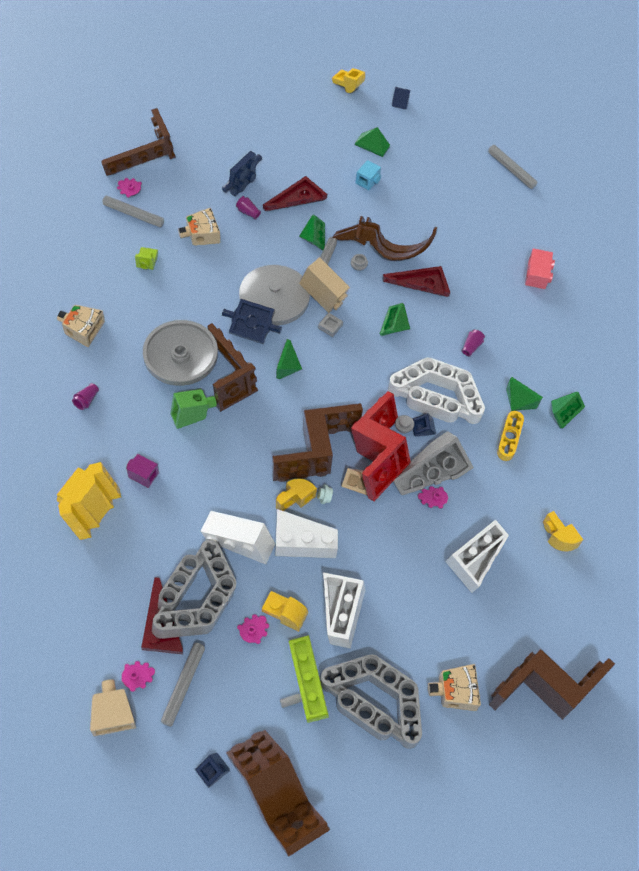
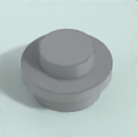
M356 254L351 259V266L355 270H364L368 265V260L363 254Z
M402 415L396 419L395 427L400 433L406 434L413 430L414 421L411 417Z

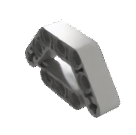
M206 540L202 543L195 556H184L162 588L158 599L159 612L154 616L152 633L155 637L172 638L203 635L213 630L233 597L237 584L216 541ZM185 566H192L194 569L189 570ZM203 566L213 588L205 602L198 609L174 611ZM214 568L221 569V572H216ZM175 582H181V583H183L184 585H182V586H177V585L174 584V583H175ZM225 585L228 586L230 589L225 590L221 586ZM169 598L173 600V602L167 603L163 599ZM217 602L220 604V606L216 607L213 606L211 603ZM207 619L210 623L204 624L200 620ZM179 621H186L188 625L183 626Z
M373 654L323 670L320 679L322 689L338 698L336 707L341 714L379 740H387L392 736L405 748L412 749L417 746L422 737L419 691L417 684ZM371 663L375 665L376 670L370 671L365 665ZM353 670L356 676L348 677L345 671ZM391 676L394 679V683H387L384 677ZM327 677H330L331 680L334 679V682L330 683L329 680H326ZM370 681L396 699L398 724L390 716L354 691L347 689V687ZM403 688H408V689H410L411 692H412V695H411V696H406V695H404L403 692H402V689H403ZM344 698H348L352 701L353 704L351 706H345L342 704L341 700ZM404 710H410V711H412L413 714H414V717H413V718H407V717L404 715V712H403V711H404ZM367 711L371 717L363 719L359 713ZM381 723L386 724L389 731H380L378 725ZM409 726H412L411 736H415L413 740H410V736H407Z

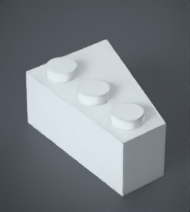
M277 509L275 556L336 558L338 550L337 529Z
M210 511L201 529L205 541L214 540L222 548L263 564H267L275 546V542L264 523Z
M494 520L452 554L445 562L469 591L473 593L480 587L482 580L491 568L494 559L499 554L509 535Z
M323 572L329 642L331 645L351 649L365 594L364 581Z

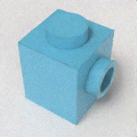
M367 160L357 171L356 184L370 190L381 179V167Z

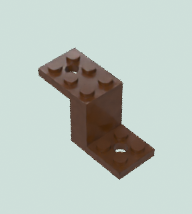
M362 404L304 410L303 435L307 452L272 456L273 481L285 482L289 479H306L310 476L323 477L330 474L333 453L329 434L341 431L352 432L351 427L362 417Z
M540 649L536 654L531 652L524 662L517 666L509 677L495 689L491 695L493 700L489 705L496 711L524 682L563 720L609 672L615 663L610 658L604 663L599 661L579 683H576Z
M266 730L256 732L250 739L234 745L230 751L226 752L230 762L244 779L264 824L288 857L330 831L327 822L309 802L288 755Z

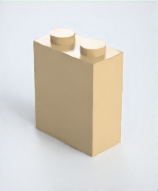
M320 257L307 267L299 283L328 313L333 309L338 310L342 306L343 301L348 297L346 293L350 288Z

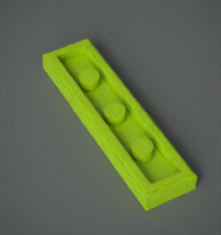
M309 635L289 640L307 723L329 718Z

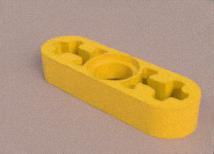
M511 411L504 424L497 450L498 457L503 461L511 460L517 449L524 422V416L518 411ZM513 418L517 419L515 427L512 426ZM511 432L515 435L516 438L509 439L507 438L506 433ZM506 445H510L508 454L504 453Z

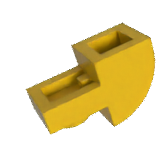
M352 68L349 72L340 70L332 77V81L335 84L344 86L346 93H351L365 81V72Z
M293 479L286 482V491L281 492L276 498V509L285 511L294 503H297L302 508L316 497L317 488L305 479Z
M554 511L546 515L542 523L545 530L551 534L548 543L560 551L567 552L577 549L582 543L583 538L573 524L565 527Z
M270 591L262 607V612L279 619L281 624L298 632L308 615L307 608L301 602L292 597L288 599L273 591Z

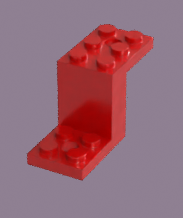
M389 391L380 397L351 427L357 453L373 461L362 473L368 499L375 501L411 463L406 437L390 429L395 424L398 413L394 394Z

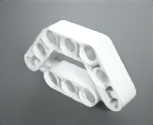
M427 357L394 373L390 377L388 391L393 393L394 397L402 396L407 398L406 404L412 410L423 414L429 413L431 417L449 423L455 422L458 417L466 419L470 424H477L481 421L485 406L474 379L467 370ZM429 382L455 392L457 400L419 386Z

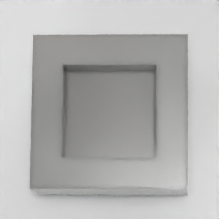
M328 313L318 324V329L334 337L343 326V321Z

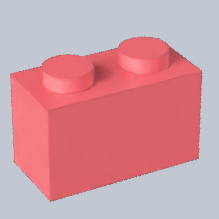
M532 249L525 285L546 289L547 284L551 283L553 273H550L555 264V260L552 259L553 252Z

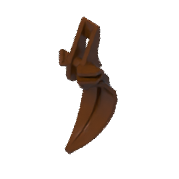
M360 216L359 224L336 231L332 238L354 240L363 245H366V241H369L384 258L403 260L423 253L431 245L437 234L438 227H434L432 235L421 243L397 245L384 238L380 225L373 223L370 217H367L365 222L364 217Z

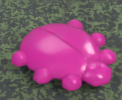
M125 178L124 181H118L119 186L117 189L121 190L120 194H125L129 198L139 193L142 182H137L134 178L131 180Z
M430 486L429 490L422 489L423 493L418 494L419 500H422L421 503L423 505L429 504V508L438 506L439 509H442L448 500V495L443 487L434 488Z
M254 614L252 619L245 618L244 623L238 625L237 629L240 631V636L244 641L260 644L262 636H267L265 629L269 628V624L265 623L267 621L265 616L261 615L258 617Z
M136 661L131 666L125 664L122 682L126 687L130 688L131 692H134L139 687L144 689L146 682H152L153 678L151 676L155 674V669L149 667L147 662L143 665H140L139 661Z

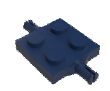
M250 151L230 169L229 180L222 187L223 192L227 193L230 190V194L235 197L240 192H243L246 186L256 179V166L262 160V156L260 154L256 156V153Z
M240 299L238 307L234 312L223 309L222 316L231 318L232 324L229 333L264 344L266 336L270 331L279 334L282 331V326L272 324L275 309Z

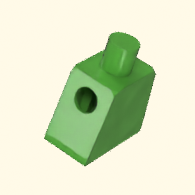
M201 389L173 393L170 415L176 428L179 429L204 420L208 409L217 406L214 396L205 397Z

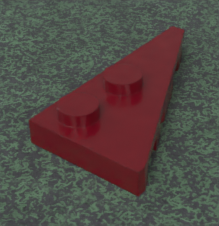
M305 176L264 203L263 210L270 211L327 199L328 194Z
M442 266L383 274L382 279L386 283L441 296H450V289Z
M154 577L141 649L183 655V648L179 637L157 638L152 633L153 618L159 612L158 599L163 588L160 578Z

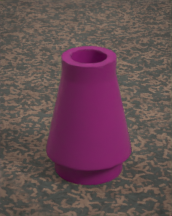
M242 196L236 203L238 211L255 220L261 214V211L248 197Z
M477 329L469 332L464 347L461 350L462 353L470 357L484 343L485 335Z
M90 383L87 387L73 395L72 403L80 410L87 409L95 395L99 392V388L95 384Z

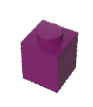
M138 453L134 459L129 460L126 466L128 478L147 488L150 487L159 474L158 464Z

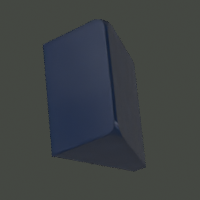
M395 87L392 107L407 109L411 90Z
M429 413L413 418L414 436L436 434L434 420Z
M213 753L195 771L209 788L226 775L230 768L218 753Z

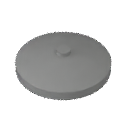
M266 265L251 271L243 279L240 285L239 299L275 309L272 324L285 325L297 320L304 314L309 305L310 294L299 284L303 276L297 271L281 265Z
M174 320L156 327L148 335L143 345V358L147 370L157 380L169 385L184 386L194 384L211 373L217 362L218 347L213 334L201 324L188 320Z

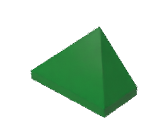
M378 127L363 132L355 142L356 146L381 157L390 148L389 142Z
M312 215L299 237L323 251L325 248V222Z
M403 303L388 308L380 331L381 336L410 330Z
M289 339L286 340L277 366L276 379H282L302 370L292 342Z
M513 377L510 378L506 387L511 411L537 409L543 398Z
M574 392L551 401L553 415L559 428L562 429L585 408L579 392Z

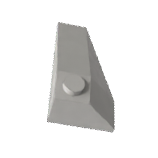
M447 431L420 452L393 482L399 493L405 495L424 489V487L432 484L438 485L442 481L457 479L474 467L459 439Z

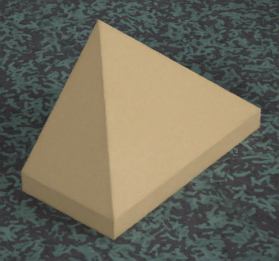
M347 468L341 487L367 495L362 476L364 470Z

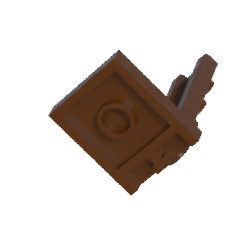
M158 108L151 110L153 117L150 118L153 127H156L154 129L157 139H160L103 159L101 163L106 176L168 155L170 160L176 158L170 134Z
M211 323L207 328L213 334L219 352L236 370L232 374L213 383L216 407L221 412L258 391L256 387L257 377L254 374L256 367L252 363L246 362L239 350L236 351L232 342L224 337L221 329L216 328Z

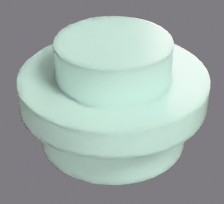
M326 484L319 488L317 499H320L321 504L331 502L333 489Z

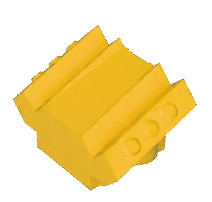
M102 462L90 464L85 471L78 467L57 493L60 516L80 540L92 538L90 529L100 527L99 523L110 509L114 508L112 500L121 498L119 486Z

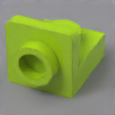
M141 247L139 254L135 255L136 267L154 270L158 250Z

